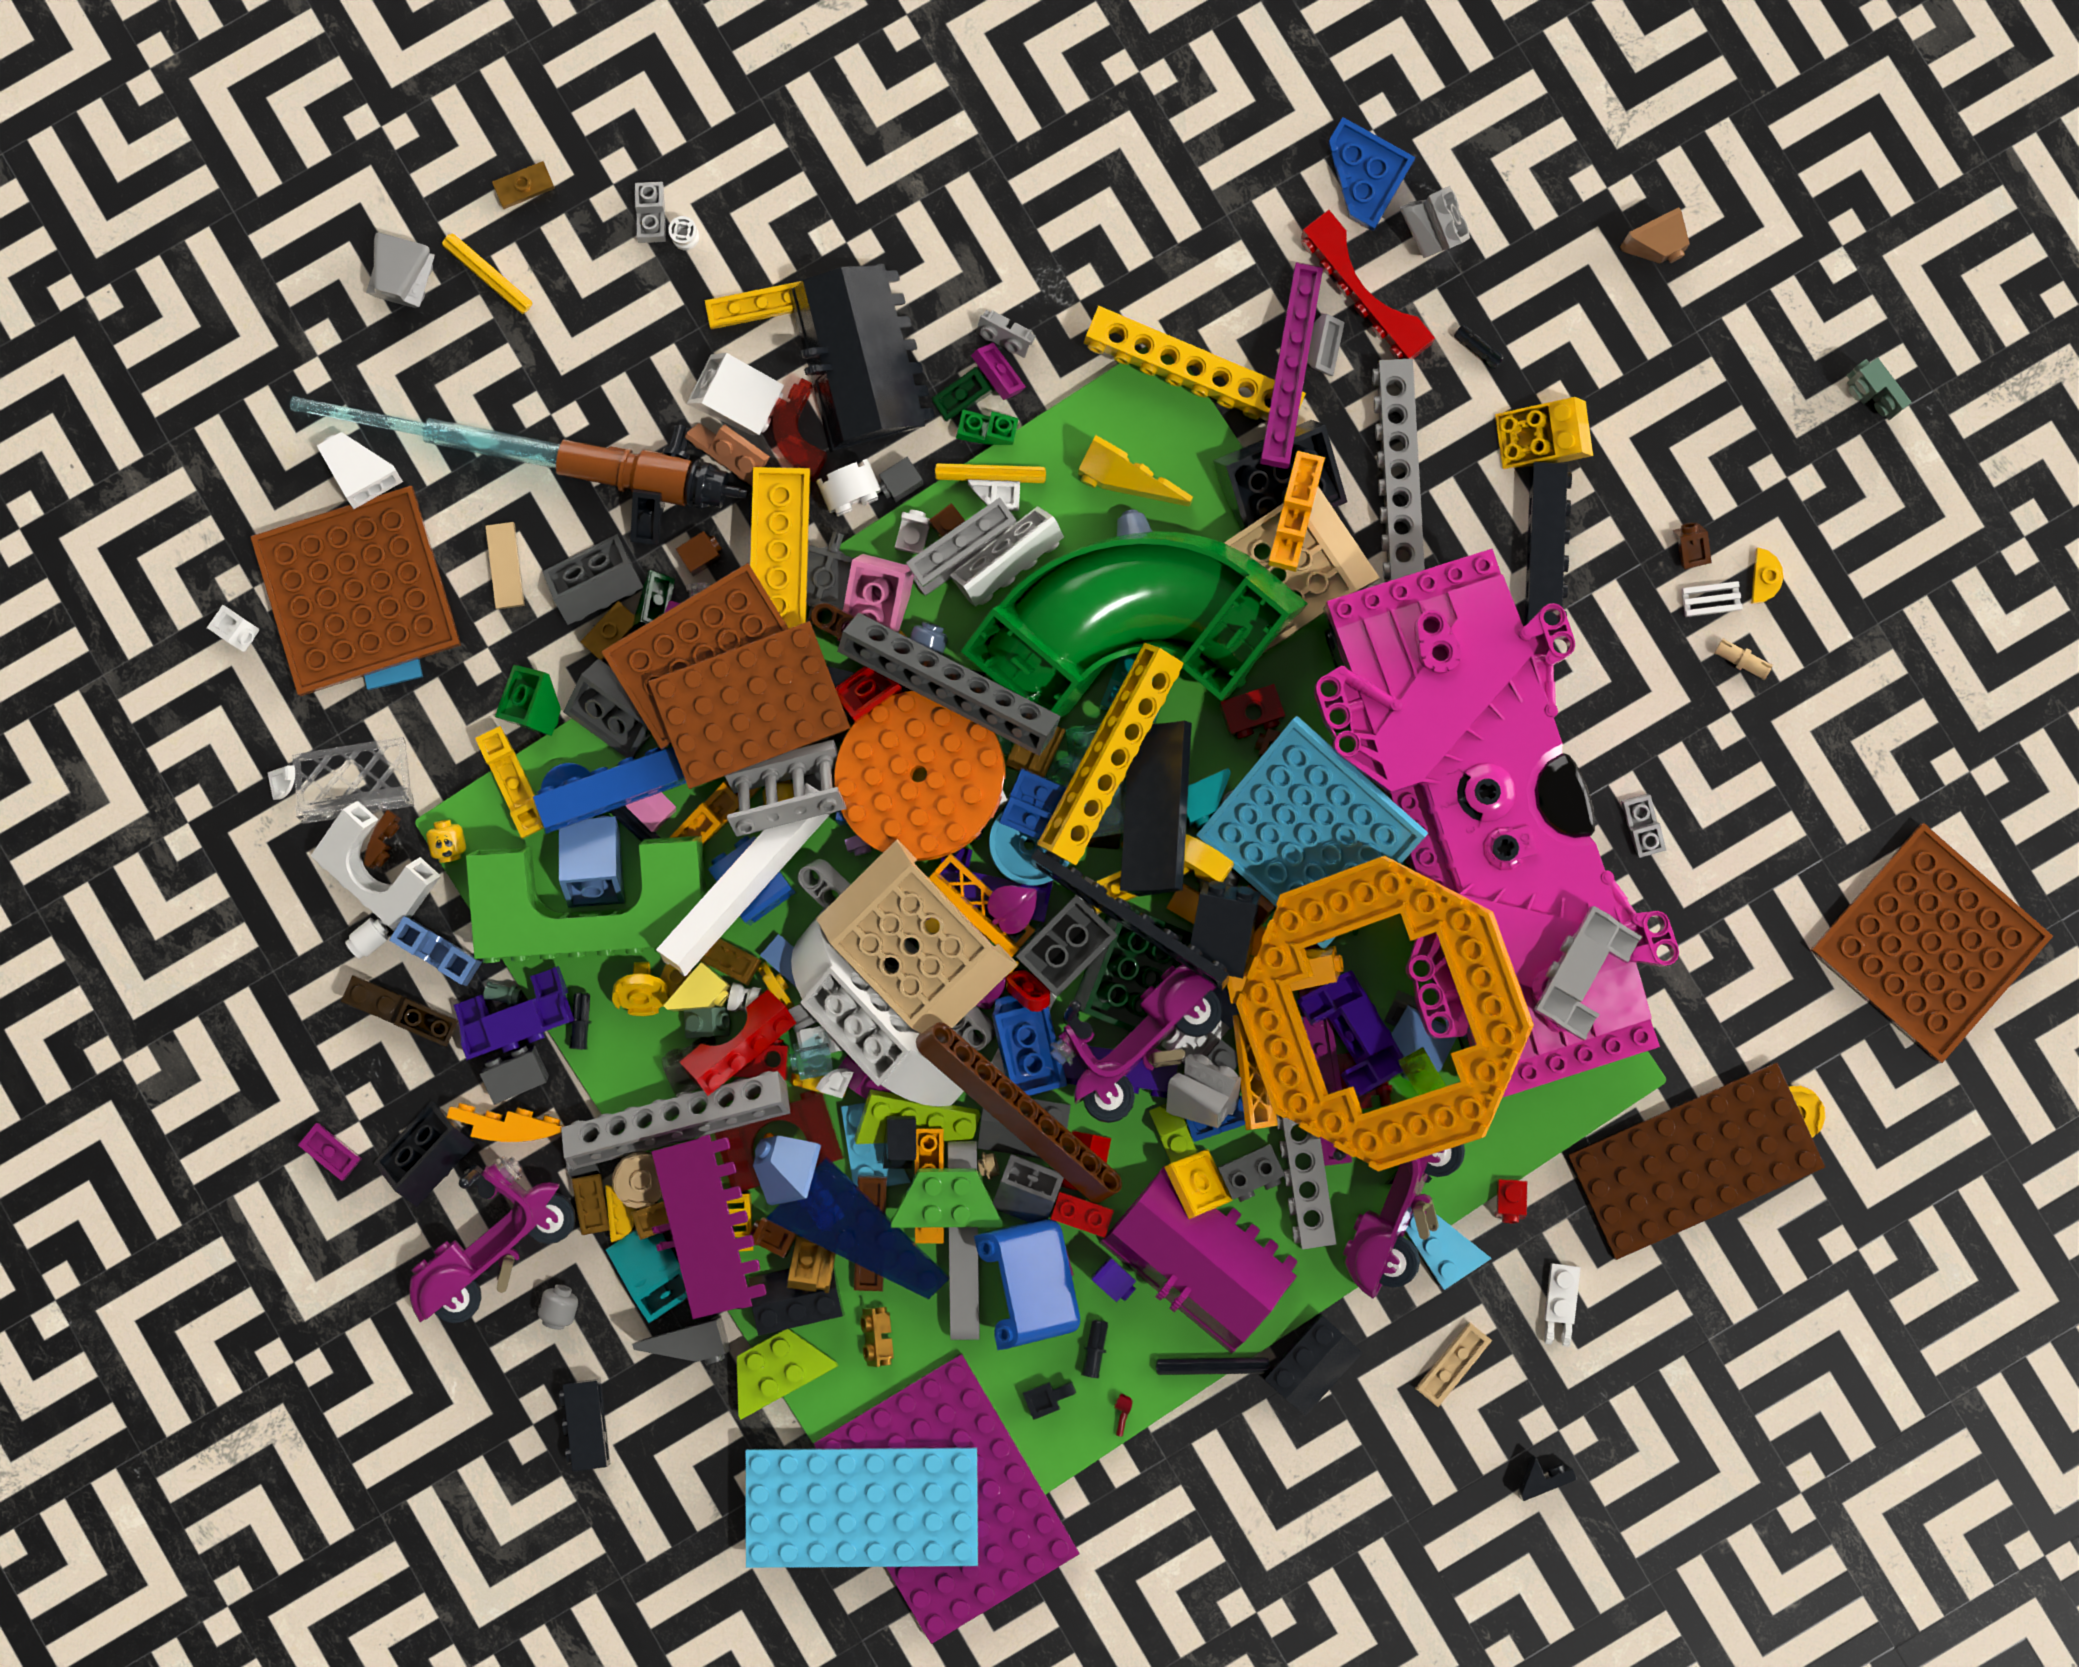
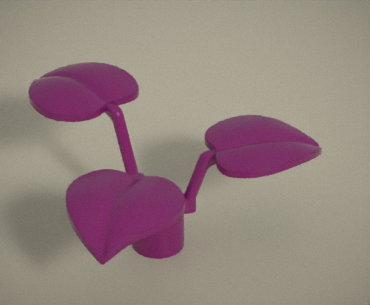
M1013 885L997 888L989 897L988 911L992 916L987 917L992 920L993 925H997L1007 934H1015L1022 931L1029 924L1034 914L1037 900L1036 889ZM1006 977L976 1006L990 1009L995 1003V999H998L1005 988Z

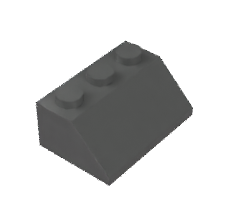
M618 534L542 571L553 600L567 625L580 621L587 615L599 609H604L610 606L611 603L625 596H630L643 588Z
M600 659L596 660L581 674L563 712L624 757H635L651 736V732L611 667Z
M1076 895L1016 958L1058 997L1118 935Z
M1033 1099L1067 1129L1071 1105ZM983 1108L978 1149L1040 1158Z

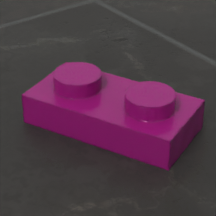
M994 342L977 349L971 355L978 368L985 374L1003 400L1019 394L1026 388Z
M319 1123L312 1127L298 1145L341 1181L348 1177L362 1159Z

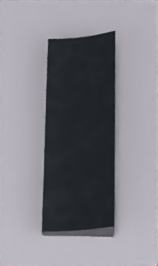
M1185 720L1152 724L1151 729L1147 732L1139 747L1137 755L1133 758L1127 769L1120 891L1139 897L1183 891L1192 723Z

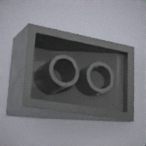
M722 1317L642 1339L632 1344L633 1349L637 1351L695 1362L705 1360L706 1365L722 1361L725 1358L724 1354L731 1350Z

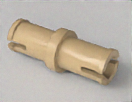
M1725 638L1721 640L1714 653L1734 663L1737 669L1741 670L1743 668L1762 680L1766 679L1773 667V664L1751 654L1750 649L1746 648L1744 650L1725 640Z

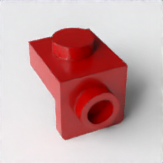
M1498 1180L1495 1218H1502L1503 1223L1515 1224L1519 1223V1219L1526 1217L1528 1181Z

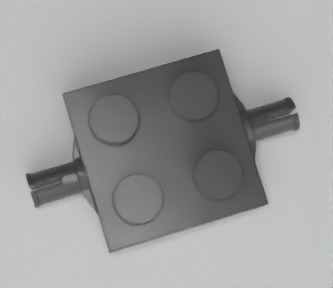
M832 532L829 547L818 548L808 545L807 606L810 609L806 622L810 621L811 623L812 610L820 603L831 604L843 610L851 563L854 559L839 551L844 537L843 534Z

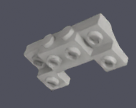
M1595 906L1590 907L1577 932L1573 936L1568 935L1560 948V951L1564 953L1559 962L1553 961L1546 973V977L1549 980L1533 1011L1558 1024L1557 1026L1581 1040H1586L1587 1034L1596 1018H1598L1599 1013L1580 1002L1583 1001L1608 953L1628 963L1632 952L1642 936L1630 930Z

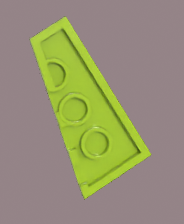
M870 1089L854 1140L855 1144L884 1143L887 1116H916V1129H944V1141L973 1140L981 1115L977 1109L956 1105L939 1107L923 1105L897 1094Z

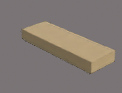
M515 523L487 525L486 534L495 607L498 610L525 606Z
M1468 1322L1415 1389L1439 1407L1492 1340L1472 1323Z

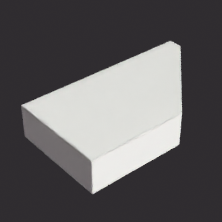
M968 480V486L987 506L1000 497L1009 511H1019L1020 482Z

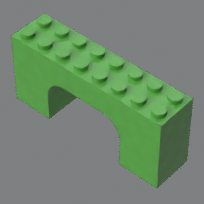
M702 836L645 839L639 844L642 892L637 904L623 909L557 912L546 907L541 902L535 889L532 847L473 851L466 856L474 959L483 958V963L500 962V959L504 957H511V961H524L533 955H540V959H554L561 953H568L569 957H583L590 951H597V955L603 956L615 954L614 951L619 949H626L627 954L641 953L643 949L654 947V951L657 952L656 949L706 895Z

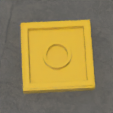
M1208 1149L1164 1167L1188 1219L1233 1201Z

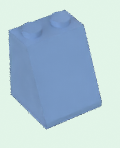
M602 815L559 829V882L568 908L625 903L620 830L616 817Z

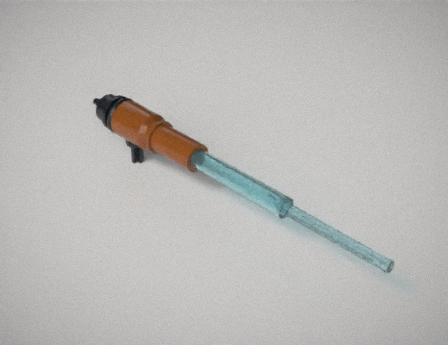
M293 396L290 402V410L311 413L423 436L425 443L554 468L558 475L616 486L619 491L623 492L626 489H631L632 492L634 489L662 493L663 502L680 506L687 505L688 508H692L694 504L697 509H704L709 506L721 508L726 496L744 499L748 496L747 490L728 485L729 473L727 471L717 470L708 462L702 465L698 459L691 464L689 460L690 455L686 453L688 439L685 438L690 428H686L685 425L675 426L670 447L664 448L662 453L644 449L640 453L634 454L632 449L628 448L622 449L612 446L604 448L569 440H563L561 444L433 418H428L426 423L296 396Z

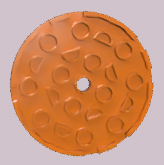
M915 691L891 696L853 724L840 747L834 775L835 787H838L846 804V809L841 810L852 830L864 842L881 853L886 851L898 839L917 861L933 860L950 855L977 838L990 818L994 817L999 807L1006 776L1004 755L996 733ZM916 768H924L927 771V776L922 782H915L912 779L914 771L917 770Z

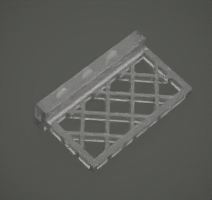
M404 737L292 755L293 766H295L296 817L303 824L335 819L342 809L356 801H359L371 813L414 806ZM399 746V756L393 763L382 757L388 747ZM369 751L374 757L363 768L354 759L360 752ZM340 755L346 761L335 772L326 764L333 756ZM379 759L390 766L380 779L369 772ZM313 760L319 765L308 777L301 772L300 761ZM400 763H401V770H400L399 768H397V766H398ZM350 764H353L362 771L352 784L342 777V774ZM323 768L334 775L324 788L313 781ZM395 770L402 775L403 786L391 788L384 782ZM368 775L377 783L371 791L362 792L357 786ZM340 779L349 788L342 796L335 797L329 791ZM310 784L321 790L315 800L304 802V791Z

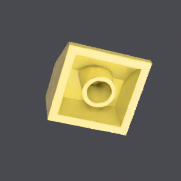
M701 962L664 1004V1007L674 1012L715 1008L716 1006L722 1007L729 999V991L732 986L708 965Z

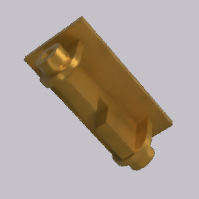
M886 1307L862 1309L863 1315L860 1318V1326L862 1332L865 1333L863 1356L867 1366L880 1367L891 1365V1359H894L892 1338L882 1339L881 1335L882 1333H891L890 1312H887Z

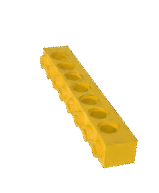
M1098 306L1084 340V344L1088 345V349L1098 354L1105 352L1112 355L1114 360L1121 364L1129 365L1131 363L1138 366L1140 371L1147 375L1155 376L1157 374L1166 378L1165 381L1173 386L1180 387L1183 385L1192 389L1191 392L1199 397L1206 398L1209 396L1214 398L1219 405L1225 408L1232 409L1235 407L1240 409L1249 418H1261L1268 421L1270 408L1265 405L1264 400L1272 398L1274 379ZM1117 333L1121 335L1123 341L1114 343L1109 339V335ZM1143 344L1148 348L1149 352L1140 354L1135 350L1134 346ZM1169 355L1174 359L1175 363L1166 365L1161 361L1160 357ZM1188 366H1195L1200 370V375L1192 376L1187 372L1186 368ZM1221 377L1225 380L1226 385L1218 387L1213 383L1212 378ZM1242 387L1247 388L1251 391L1252 396L1244 398L1239 394L1238 389ZM1302 392L1300 406L1306 394L1304 392Z
M1147 643L1143 644L1037 843L1038 846L1069 863L1077 865L1079 859L1085 853L1089 840L1097 830L1105 810L1111 804L1112 797L1119 784L1125 778L1126 771L1133 758L1137 755L1144 737L1151 729L1160 707L1165 703L1168 692L1179 677L1183 662L1159 647Z

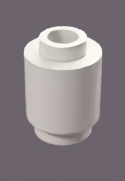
M369 918L349 935V939L345 943L358 959H361L363 956L368 957L388 940L387 933L389 930L380 919L375 921Z

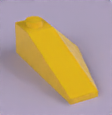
M1095 435L1078 469V475L1082 477L1080 480L1091 488L1098 486L1106 490L1188 507L1191 505L1193 496L1163 477H1159L1158 480L1153 477L1154 473L1149 470L1150 468L1142 463L1132 464L1129 462L1130 460L1127 458L1128 454Z

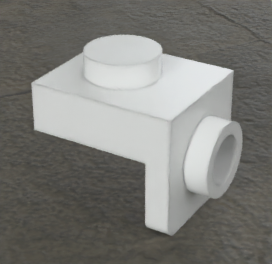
M822 1026L802 1029L796 1032L801 1058L821 1056L844 1050Z

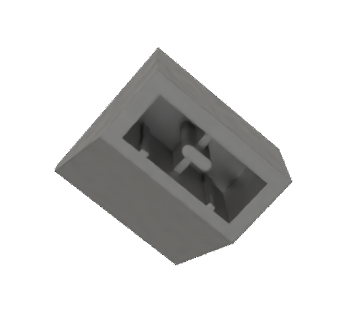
M1011 1154L993 1205L996 1210L1027 1222L1046 1220L1049 1218L1064 1177L1055 1170Z

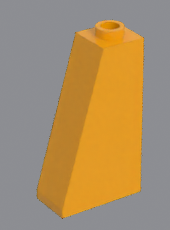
M1336 946L1326 947L1325 950L1322 948L1305 950L1314 976L1289 985L1292 991L1337 982L1340 973L1344 970L1342 956L1337 955ZM1255 956L1250 957L1243 979L1229 976L1227 987L1231 1004L1236 1003L1239 994L1243 992L1248 980L1246 977Z

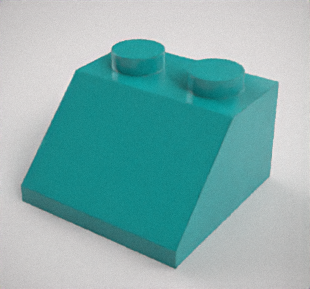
M1229 768L1188 786L1186 820L1188 828L1195 825L1196 829L1202 828L1217 811L1231 774Z

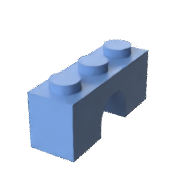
M406 916L402 918L389 941L410 954L436 967L438 971L461 985L468 986L482 961L474 959L469 953Z

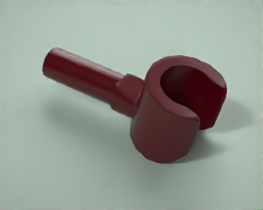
M1124 1394L1119 1395L1114 1406L1115 1409L1121 1411L1116 1436L1120 1437L1123 1436L1126 1419L1133 1404V1400Z

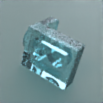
M828 1043L800 1048L799 1044H793L794 1054H789L792 1071L798 1070L800 1080L823 1076L833 1071Z

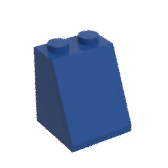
M745 836L734 844L736 849L730 854L726 855L723 852L711 861L713 866L708 870L716 881L726 873L754 842L755 836L752 838ZM779 871L740 916L746 924L751 926L796 892L782 872Z

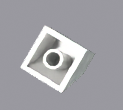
M728 353L711 354L687 405L750 435H760L761 432L764 433L770 424L771 418L769 415L773 407L776 408L782 400L783 393L781 391L784 385Z

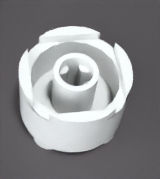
M868 459L863 460L864 466L858 467L856 462L827 474L828 481L824 483L821 478L816 481L830 513L835 512L838 517L851 512V505L862 502L863 506L878 500L877 494L881 492V489Z

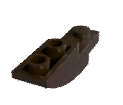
M352 975L341 999V1002L445 1047H447L458 1023L456 1019Z

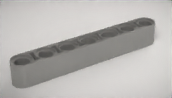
M948 1141V1168H976L977 1170V1141ZM949 1227L951 1340L980 1339L979 1255L974 1236L978 1235V1227Z

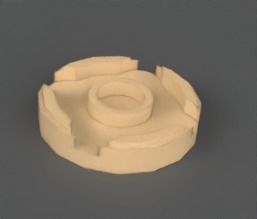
M644 1151L631 1153L622 1158L615 1166L612 1175V1187L617 1197L626 1206L636 1209L646 1208L654 1205L660 1198H663L652 1153Z

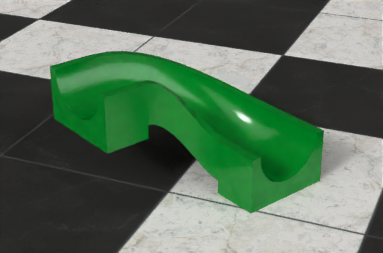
M1179 532L1132 533L1084 546L1047 563L1030 574L1007 595L999 606L992 608L961 652L999 685L1061 717L1070 713L1107 664L1121 656L1139 653L1144 643L1159 647L1170 655L1179 658L1184 663L1182 668L1222 701L1244 686L1247 682L1245 678L1261 654L1276 636L1304 610L1308 603L1260 563L1225 543L1203 536Z

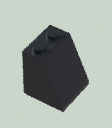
M1205 881L1199 896L1190 944L1197 947L1203 953L1202 957L1208 961L1216 960L1224 965L1229 976L1243 979L1252 953L1261 892L1254 891L1252 888L1245 886H1228L1220 881Z

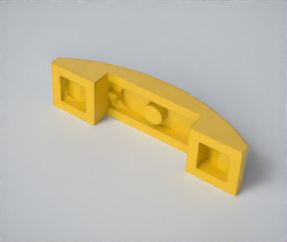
M499 726L476 737L475 740L495 777L521 838L523 839L544 829L534 804V791L502 727Z
M1186 834L1184 866L1193 869L1195 877L1208 882L1220 881L1223 883L1233 868L1234 862L1210 845Z

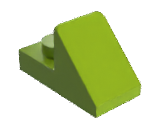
M1166 1103L1150 1110L1149 1113L1170 1163H1173L1198 1152L1184 1118L1166 1112Z

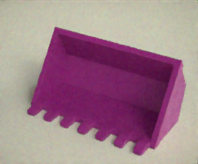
M710 1134L689 1142L652 1151L669 1223L652 1227L653 1234H660L671 1229L673 1241L660 1242L656 1247L657 1251L676 1248L693 1319L732 1309L751 1307L752 1298L766 1295L764 1284L747 1287L744 1275L759 1271V1261L755 1259L742 1263L739 1250L754 1246L752 1235L735 1238L733 1225L748 1222L747 1212L740 1211L729 1214L726 1202L741 1198V1188L737 1186L723 1190L720 1178L736 1173L735 1164L730 1162L717 1166L714 1154L730 1149L728 1138L711 1141Z
M1164 1165L1107 1233L1105 1238L1102 1239L1100 1244L1158 1292L1155 1296L1161 1301L1163 1298H1166L1171 1303L1169 1309L1173 1312L1179 1309L1232 1354L1271 1313L1284 1292L1293 1283L1297 1275L1292 1270L1298 1262L1291 1255L1283 1263L1277 1260L1273 1255L1279 1245L1272 1239L1267 1242L1264 1248L1259 1245L1254 1239L1260 1232V1229L1254 1224H1251L1245 1232L1240 1229L1236 1222L1241 1217V1213L1235 1208H1232L1227 1216L1215 1208L1188 1219Z

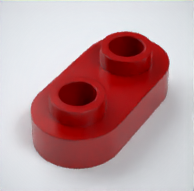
M1014 971L1007 975L1006 990L1025 1008L1038 1012L1050 1005V990L1032 973Z

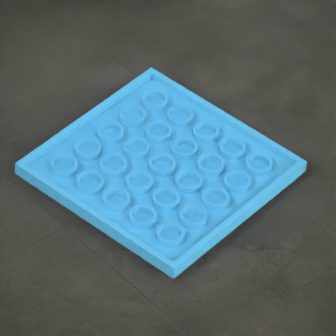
M1296 716L1197 833V836L1204 843L1234 862L1233 869L1277 907L1276 903L1280 894L1376 858L1387 856L1402 864L1426 837L1428 832L1360 771L1340 757L1332 746ZM1335 937L1317 944L1325 950Z

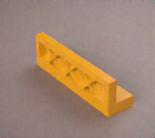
M948 855L928 877L979 931L995 945L999 944L1011 957L1015 955L1022 944L1034 933L1035 929L1028 924L1024 928L1026 932L1017 942H1014L1007 933L1003 932L997 925H993L992 920L986 916L985 904H988V900H985V894L990 897L993 891L954 855ZM951 862L960 870V881L948 882L940 873ZM964 875L971 881H964ZM954 885H960L961 892H959L954 887ZM964 885L978 886L981 889V901H969L964 895ZM975 905H982V912Z
M1240 1014L1233 1015L1246 1130L1278 1126L1277 1116L1273 1111Z

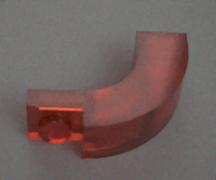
M801 378L799 384L794 383L788 394L789 402L778 398L773 414V432L778 448L786 462L792 468H810V480L815 482L828 457L825 451L807 443L799 434V417L814 389L811 382Z

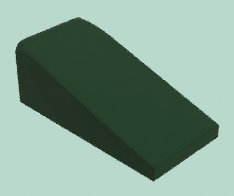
M974 367L931 399L945 421L948 422L962 413L963 409L967 410L989 396L995 389L985 374L978 367Z
M652 570L648 571L634 617V628L639 629L664 614L668 602L672 599L674 578Z

